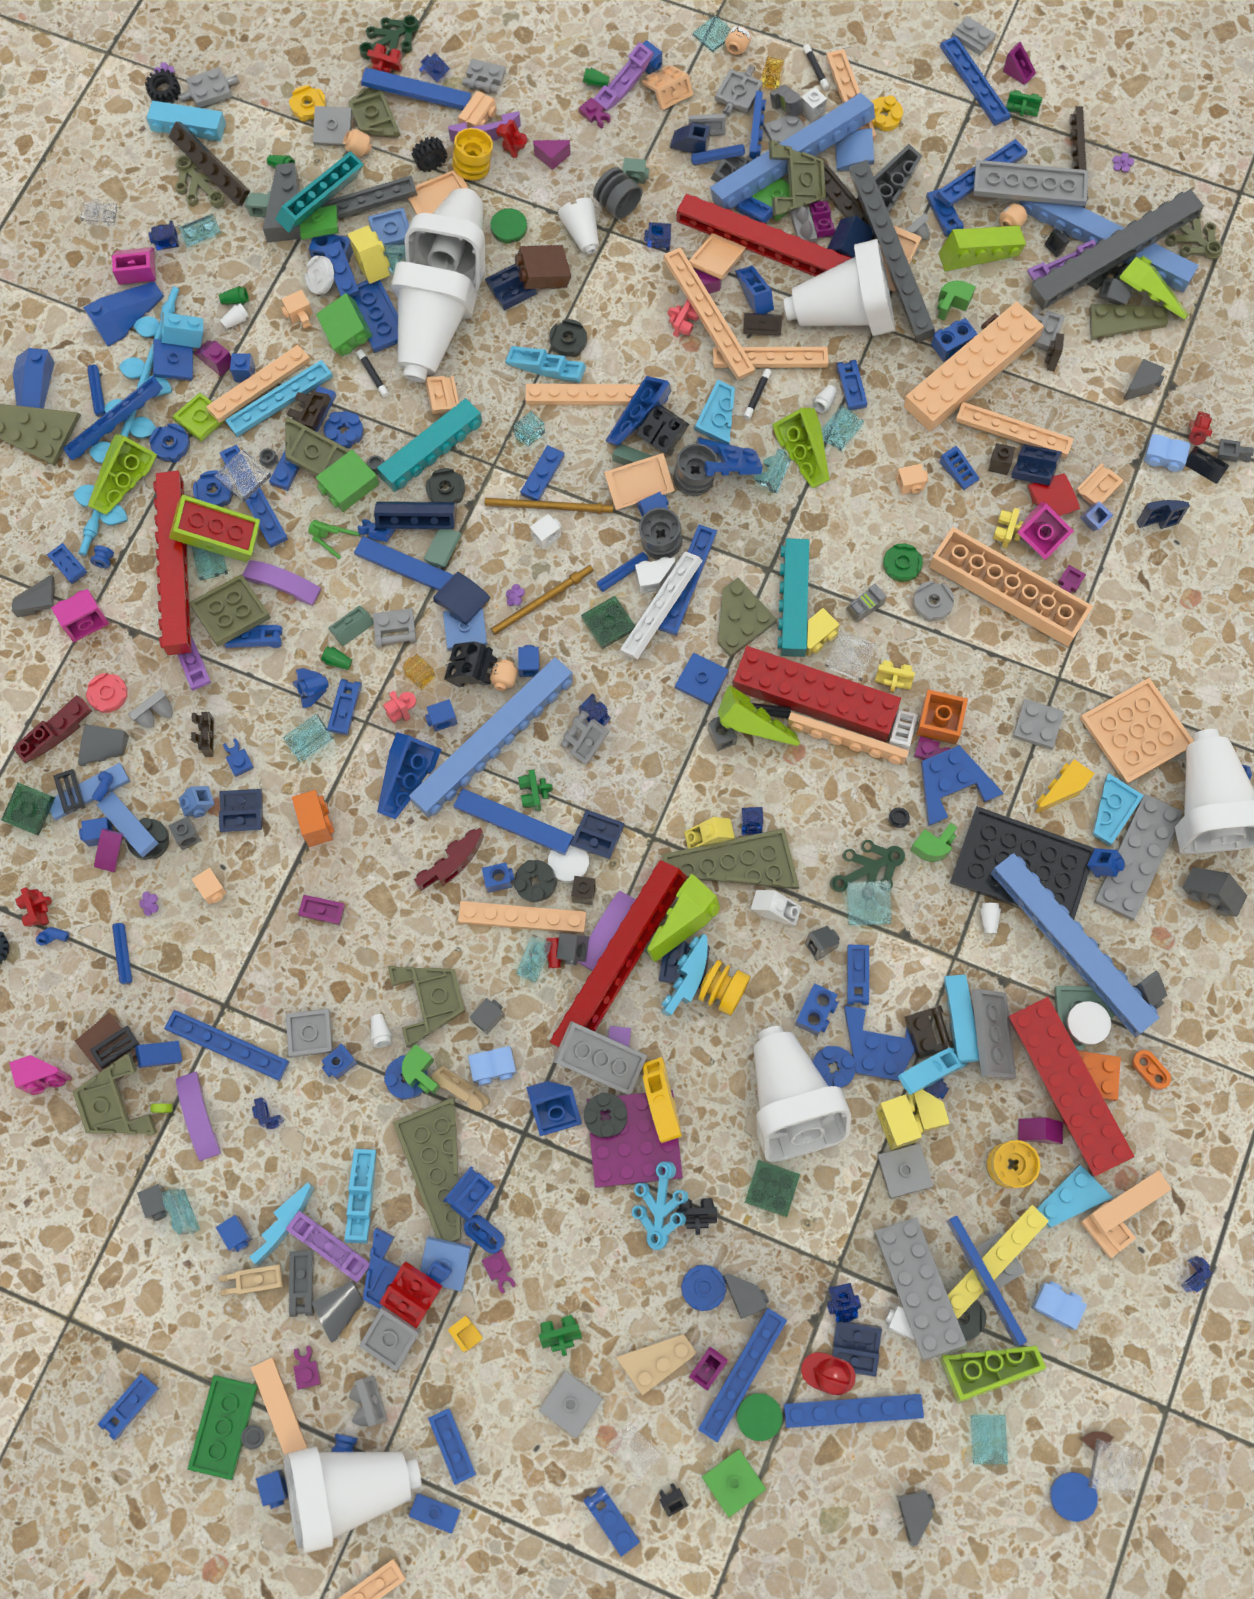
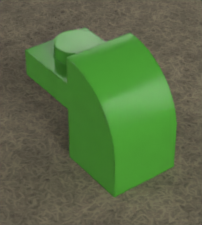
M959 280L946 283L941 288L938 301H940L937 306V310H939L938 319L945 321L951 307L966 312L973 298L976 286Z
M950 823L939 838L924 829L912 845L910 851L929 862L945 859L952 850L950 845L957 837L954 834L957 827Z
M416 1044L403 1060V1077L411 1088L419 1082L417 1086L426 1094L430 1091L435 1095L440 1089L439 1085L424 1074L432 1065L434 1059Z

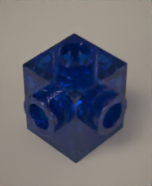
M851 1283L829 1287L830 1301H827L829 1314H834L836 1323H847L857 1319L861 1303L859 1296L854 1295Z

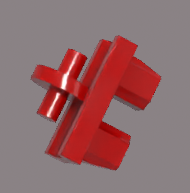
M378 43L373 51L368 50L367 55L371 58L373 69L391 73V69L401 72L403 68L400 63L402 54L399 50L393 48L388 56L385 55L386 47Z
M509 119L507 124H500L496 129L497 136L504 139L502 142L503 149L509 151L512 158H517L518 151L524 149L528 141L526 134L520 133L515 121Z
M1198 411L1195 421L1190 420L1189 428L1191 431L1189 433V441L1193 445L1204 443L1206 435L1211 437L1213 432L1210 426L1212 417H1210L1209 413Z
M28 887L22 888V895L15 900L20 909H27L28 912L21 918L23 925L32 927L49 924L46 912L49 911L47 906L52 903L51 897H44L43 892H39V889L30 890Z

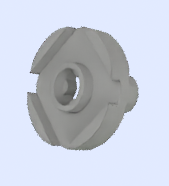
M928 581L920 585L913 598L916 612L928 622L947 617L952 610L954 595L947 585L935 583V581ZM930 597L938 599L936 605L930 603Z

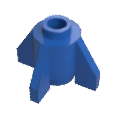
M306 668L296 669L298 680L292 681L293 686L297 688L299 695L302 697V708L311 707L326 693V688L329 687L328 680L319 672Z

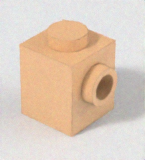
M922 464L898 469L896 479L901 495L908 493L917 494L924 490L926 482H928V474L926 470H923Z
M210 868L192 879L209 905L219 902L227 894Z

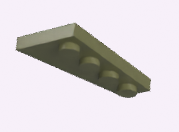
M1091 304L1089 308L1091 341L1097 340L1098 337H1114L1115 334L1120 333L1131 334L1137 330L1147 331L1163 328L1168 324L1167 308L1164 306Z

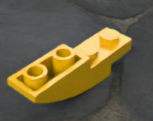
M660 1057L645 1062L643 1065L644 1076L642 1077L659 1140L661 1143L682 1136L676 1104L671 1094L664 1059Z

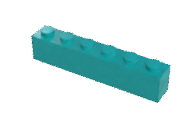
M351 151L348 152L286 202L279 210L275 220L290 233L357 178L364 164Z
M465 398L378 466L379 477L394 492L404 488L407 482L413 477L419 476L423 469L433 465L442 454L448 453L456 443L462 442L470 432L477 430L483 423L481 412Z
M786 538L785 545H781L780 557H784V563H780V575H783V582L780 581L779 593L783 594V600H779L778 611L782 612V618L778 619V630H782L781 637H778L777 649H781V656L805 657L810 539Z

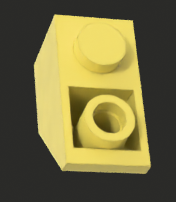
M824 608L808 620L806 649L808 657L812 653L817 654L823 648L824 643L828 640L831 642L838 635L840 624Z
M712 817L684 831L688 849L735 838L729 818Z
M920 1090L912 1095L907 1094V1098L912 1100L915 1108V1120L920 1121L923 1132L946 1127L950 1124L943 1101L924 1090Z

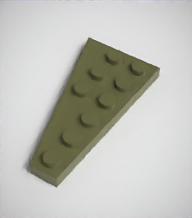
M0 404V439L55 466L81 414L70 411Z
M784 828L662 854L664 862L678 867L688 878L693 874L699 880L799 889Z
M452 1097L393 1122L436 1238L455 1242L462 1239L461 1217L451 1208L449 1203L443 1201L459 1181L455 1097Z

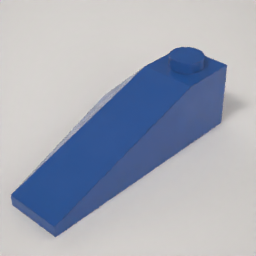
M153 281L99 298L83 308L89 320L109 347L125 338L135 322L146 312H150L164 295Z
M28 348L16 357L13 369L16 406L44 409L55 363L48 350Z
M646 376L605 441L618 446L638 429L656 405L663 406L667 402L668 396L672 392L670 383L667 380Z
M397 732L389 751L377 812L396 819L410 801L409 795L422 783L426 775L430 774L435 768L442 749Z

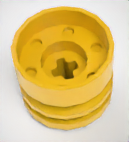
M467 128L461 130L455 136L452 167L457 175L466 180L482 179L490 171L493 141L486 132L480 129Z
M718 959L715 965L709 969L701 984L698 1000L704 1002L709 994L711 995L708 1002L709 1006L716 999H719L721 1001L718 1010L732 1016L751 976L741 970H738L733 977L729 976L731 968L729 964L721 972L720 969L723 961Z
M1020 1140L1002 1142L994 1146L989 1152L986 1161L987 1171L991 1179L997 1185L1004 1188H1022L1032 1184L1038 1177L1041 1168L1040 1158L1036 1150L1028 1143ZM1008 1161L1015 1162V1164H1013L1014 1169L1007 1168V1166L1009 1165Z

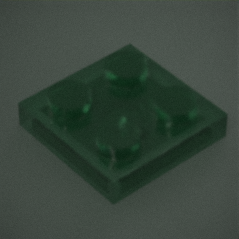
M616 596L581 614L582 620L601 649L630 634L635 628V624Z
M17 782L1 821L39 836L56 797Z
M758 1160L744 1203L787 1218L800 1174Z

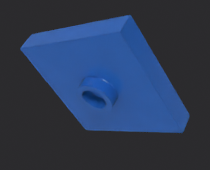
M154 339L153 376L192 381L193 347L161 343L160 339Z
M693 653L675 684V689L711 706L729 673V669Z

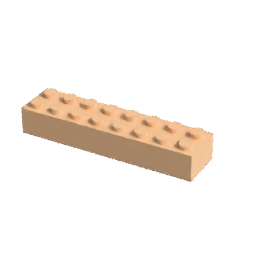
M1016 301L908 393L905 397L904 408L928 431H933L961 407L962 402L969 400L1041 337L1044 325Z
M954 527L951 528L932 557L929 566L934 571L1069 647L1093 608L1089 603Z

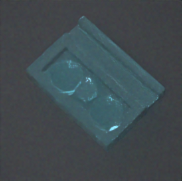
M841 406L822 428L823 440L833 447L839 448V451H842L863 426L864 420H860L857 418V415Z
M192 546L200 581L218 577L220 574H228L223 555Z
M317 714L283 737L293 754L297 757L298 762L304 761L334 739Z
M169 1189L163 1192V1204L165 1209L169 1211L172 1219L171 1225L177 1232V1235L193 1234L199 1231L200 1228L185 1189Z
M970 1415L973 1464H1008L1005 1415Z

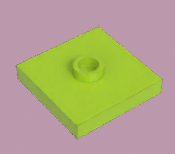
M200 392L172 416L175 422L200 442L225 421L223 420L218 423L207 411L206 406L212 403V401Z

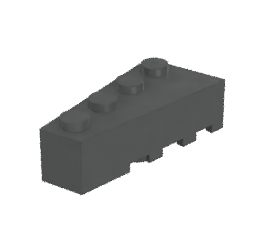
M910 144L874 176L889 214L922 158V155Z
M295 163L276 165L263 226L267 243L302 239L300 224L288 233L275 220L281 207L300 192L299 175Z

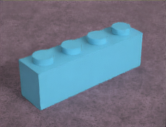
M158 101L151 102L146 118L151 131L170 133L177 121L184 124L197 138L210 141H221L226 126L222 111Z

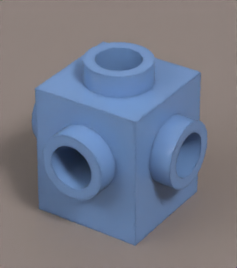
M191 786L178 798L184 816H193L194 818L204 816L214 805L209 786Z

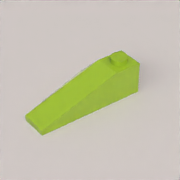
M1144 255L1142 257H1135L1119 278L1138 291H1147V295L1152 300L1162 301L1165 308L1181 318L1187 319L1189 316L1188 312L1156 268L1151 265L1152 261Z
M115 434L106 452L87 506L107 515L120 502L122 497L149 472L157 454L123 435Z
M731 685L727 687L718 710L720 723L728 729L731 727L738 732L795 746L800 744L795 732L778 719L772 721L765 709L762 707L757 709L750 702L751 699Z
M693 874L689 876L676 894V897L679 899L673 909L669 907L666 913L668 916L665 925L659 926L647 948L650 958L654 962L708 924L719 912L720 905L717 896Z

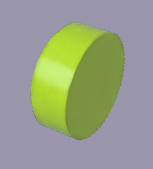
M151 1104L150 1112L171 1113L173 1112V1104Z

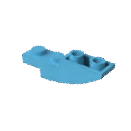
M705 934L699 937L695 936L688 946L691 948L687 955L683 954L677 963L679 965L677 972L683 977H678L673 985L675 990L671 996L668 994L661 1003L663 1008L660 1012L666 1016H671L681 1000L684 1003L691 1002L699 987L707 960L708 943Z
M950 1047L900 1074L898 1078L909 1095H912L933 1085L938 1080L963 1069L968 1063H961L956 1056L954 1047Z

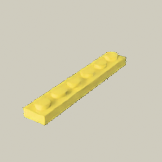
M1033 1205L1019 1217L981 1258L993 1280L1000 1275L1049 1222ZM973 1269L947 1294L957 1319L984 1292Z

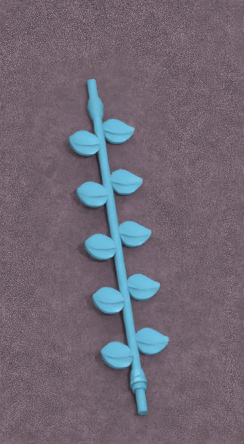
M172 287L168 300L162 305L161 317L163 312L172 314L176 312L175 301L179 288ZM145 316L135 322L134 328L139 335L145 338L154 337V339L161 340V320L159 323L156 318ZM153 343L145 364L141 359L131 357L124 360L119 366L125 377L130 379L140 378L137 388L152 377H149L153 367ZM155 377L163 387L157 396L172 393V388L165 378ZM115 399L106 404L105 412L110 411L122 399ZM135 410L124 422L120 435L128 438L129 432H131L134 437L139 439L150 437L156 429L155 425L146 417L135 418L137 412ZM103 441L92 446L89 450L92 458L98 463H103L111 443ZM89 484L83 485L74 492V497L80 505L89 507L87 505L94 486ZM117 504L107 515L95 509L93 510L91 519L87 521L83 529L84 539L79 550L80 555H87L91 541L97 536L99 518L107 525H116L128 520L125 511L120 505Z

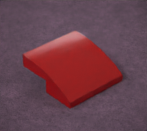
M1065 473L1054 476L1050 486L1038 483L1027 485L1033 504L1036 503V506L1044 502L1059 516L1080 509L1074 490Z
M405 1261L379 1303L417 1329L443 1286Z

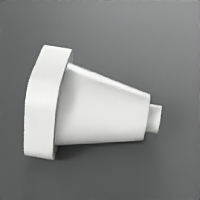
M468 188L455 189L432 214L420 213L415 215L405 235L406 262L463 274L471 280L477 292L485 274V236L483 233L484 206L476 192Z
M878 239L854 244L856 257L793 287L792 296L783 299L788 321L797 319L799 326H870L872 336L896 331L888 279Z
M411 262L396 263L391 288L398 298V365L404 368V378L423 383L426 381L427 375H434L461 319L472 318L477 292L471 280L463 274Z
M1206 729L1196 732L1193 735L1194 742L1186 748L1184 817L1175 826L1180 853L1202 854L1254 847V788L1229 738L1220 737L1217 729Z
M772 1026L762 1030L758 1034L759 1041L754 1045L753 1050L760 1109L756 1116L757 1136L765 1159L769 1162L784 1161L834 1146L845 1140L850 1134L851 1113L842 1089L827 1085L793 1033L784 1032L781 1026Z
M312 1447L283 1455L294 1536L298 1552L302 1554L332 1547L334 1538L411 1499V1490L421 1487L420 1470L416 1458L405 1461L402 1452H318L317 1447Z

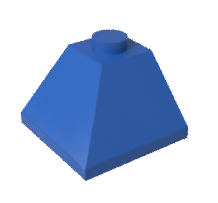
M549 1081L526 1087L540 1136L582 1124L572 1087Z

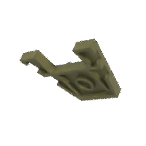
M775 140L768 142L770 160L788 161L790 197H774L772 199L773 216L826 198L823 159L805 152L795 151L792 147L780 145Z
M388 966L392 986L415 982L422 1011L423 1022L402 1027L407 1048L465 1012L455 969Z
M131 1052L125 1054L72 1092L86 1133L156 1134L157 1131L151 1114L129 1120L116 1082V1078L137 1071Z

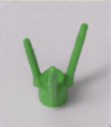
M313 520L308 529V533L313 535L312 540L321 544L338 559L341 556L321 538H326L329 532L335 534L342 532L360 536L358 532L329 525L318 520Z

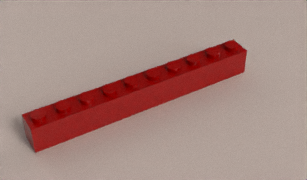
M687 193L677 209L676 222L708 235L714 233L746 247V250L812 276H817L852 259L850 256L839 254L832 249L824 248L814 242L806 241L799 236L788 234L781 229L773 228L763 222L755 221L748 216L737 214L730 209L722 208L712 202L704 201L697 196Z
M179 470L156 473V481H153V488L157 497L154 498V506L157 510L154 520L158 527V532H155V539L159 549H156V557L159 561L156 571L158 578H160L157 590L161 597V601H158V609L161 613V619L158 620L162 631L159 643L161 649L164 648L167 655L192 653L187 544L169 539L177 503L182 494L184 495V480Z
M660 860L653 869L651 876L642 887L637 899L631 905L626 917L620 923L615 935L609 941L602 956L598 959L595 968L587 977L584 986L576 995L570 1009L565 1013L562 1022L553 1033L549 1042L559 1049L570 1021L594 1032L596 1031L669 907L675 900L679 889L688 877L678 867Z

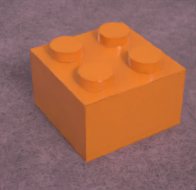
M928 689L924 697L916 735L957 744L961 735L968 699Z
M313 790L293 796L292 801L301 834L308 846L312 847L332 841V833L335 830L332 821H330L328 815L330 814L329 808L323 795L319 796L318 792Z

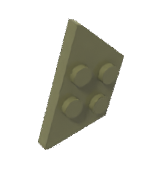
M369 87L367 89L363 88L357 96L348 101L360 131L367 135L400 137V131L383 91Z
M286 417L285 460L309 473L318 476L350 451L292 418Z

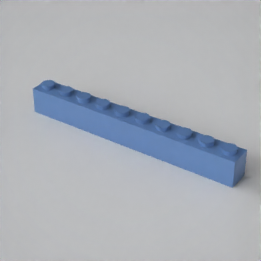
M859 93L779 144L790 146L798 152H805L816 156L875 119L874 104L862 93ZM768 150L712 185L710 190L713 202L725 209L734 208L743 200L750 198L755 193L788 173V161L770 160Z
M1020 200L1019 205L1025 208L1028 215L1059 231L1066 232L1074 239L1084 243L1094 239L1097 244L1100 240H1106L1111 237L1115 231L1124 229V227L1082 206ZM1156 243L1122 262L1130 265L1135 257L1146 256L1152 261L1151 265L1156 268L1167 285L1183 293L1199 265Z
M554 657L409 795L411 802L428 818L431 815H436L446 801H451L456 796V791L461 787L467 786L472 779L471 777L476 772L480 773L491 758L495 759L500 754V749L505 745L511 744L515 739V735L520 730L524 731L534 717L537 718L543 713L545 706L555 702L559 696L558 694L563 689L567 690L572 685L573 673Z
M1013 853L993 869L991 875L1134 1037L1140 1035L1160 1018L1155 1007L1147 1004L1142 998L1143 995L1140 990L1131 986L1127 981V976L1121 970L1115 968L1112 959L1099 950L1097 942L1083 932L1082 925L1069 916V911L1065 906L1059 905L1054 899L1055 896L1051 890L1043 887L1039 877L1027 869L1026 863L1021 857Z

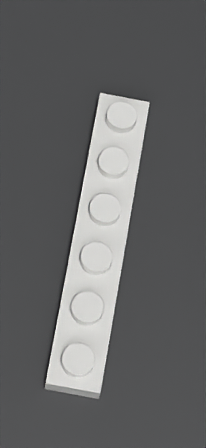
M688 552L683 553L621 647V652L638 660L702 563L699 556Z

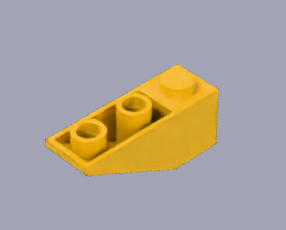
M1075 759L1070 765L1065 763L1059 772L1062 776L1059 780L1054 778L1047 787L1050 790L1047 795L1042 794L1035 803L1038 805L1035 812L1038 814L1078 796L1095 773Z

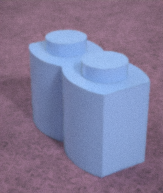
M1152 434L1148 442L1144 462L1153 467L1163 466L1172 472L1182 471L1186 464L1191 444L1182 440Z
M511 1046L468 1056L473 1082L479 1083V1086L491 1084V1080L500 1078V1081L510 1080L514 1074H517Z
M1050 1281L1049 1284L1042 1283L1031 1308L1071 1330H1076L1087 1307V1304L1082 1302L1083 1298L1073 1292H1070L1069 1295L1061 1291L1062 1286Z

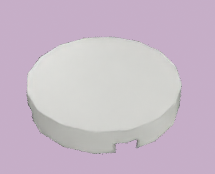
M314 256L306 266L308 268V273H305L306 285L312 293L324 295L330 290L334 281L333 265L325 256Z
M570 845L565 856L551 850L548 856V865L553 868L556 879L564 883H573L574 876L584 877L588 871L589 856L586 851Z
M1081 1002L1070 1010L1066 1024L1068 1032L1074 1040L1084 1045H1093L1102 1042L1109 1035L1111 1018L1107 1010L1100 1004Z

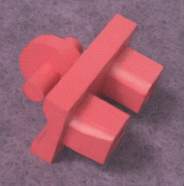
M688 299L683 308L677 305L676 308H669L667 312L670 317L669 322L675 328L673 335L676 337L680 333L688 336L691 334L693 323L688 322V318L696 322L699 319Z
M393 690L389 693L391 700L383 705L386 715L393 724L401 718L406 722L410 719L408 710L416 705V697L411 692H404L398 698Z

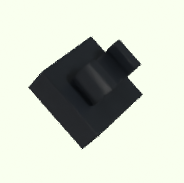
M1055 229L1051 232L1044 245L1058 257L1068 245L1070 236L1066 232L1061 233L1058 229Z
M673 1483L670 1484L672 1492L668 1495H665L662 1489L659 1491L661 1496L659 1501L668 1517L689 1506L680 1488L677 1489Z

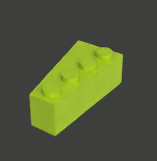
M1020 226L953 229L938 254L946 272L1019 256L1026 242Z
M1037 1346L943 1355L940 1358L958 1404L1031 1377L1046 1369Z

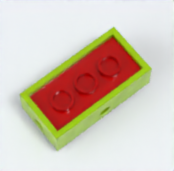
M182 494L177 503L169 539L247 562L252 556L260 519Z

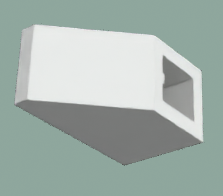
M663 557L652 562L642 561L635 565V574L640 594L660 590L675 567L674 557Z
M756 890L751 910L764 918L796 926L801 906L775 890Z

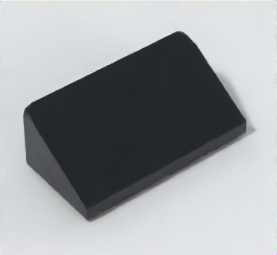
M1195 446L1191 451L1185 464L1188 468L1216 484L1229 467L1227 463L1217 459L1198 446Z

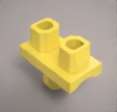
M1014 508L1012 512L1001 510L998 523L1007 525V529L997 526L993 539L1002 542L1001 547L1007 549L1012 535H1015L1014 540H1020L1021 536L1017 531L1023 524V521H1019L1018 525H1016L1020 509Z
M884 660L881 665L879 664L875 682L891 686L890 692L894 693L895 687L911 690L915 672L912 671V666L901 665L899 669L894 668L891 661Z

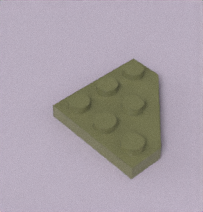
M739 577L723 588L718 644L731 658L777 623V619Z

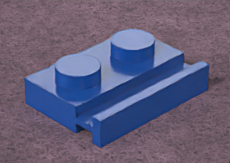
M471 1166L443 1201L449 1203L451 1208L468 1222L495 1186L480 1173H476Z

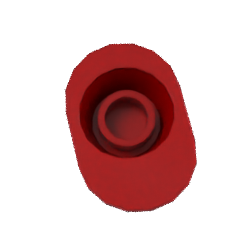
M811 1353L804 1359L801 1367L803 1379L808 1385L831 1395L846 1394L855 1384L856 1375L850 1363L826 1353Z

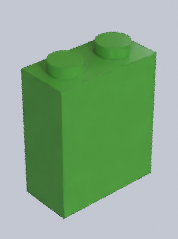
M347 293L316 314L333 350L342 357L351 353L353 349L360 344H364L373 336L356 301Z
M350 450L316 476L317 489L322 495L326 494L329 497V501L334 508L338 507L342 512L346 511L379 485L377 475L353 450Z

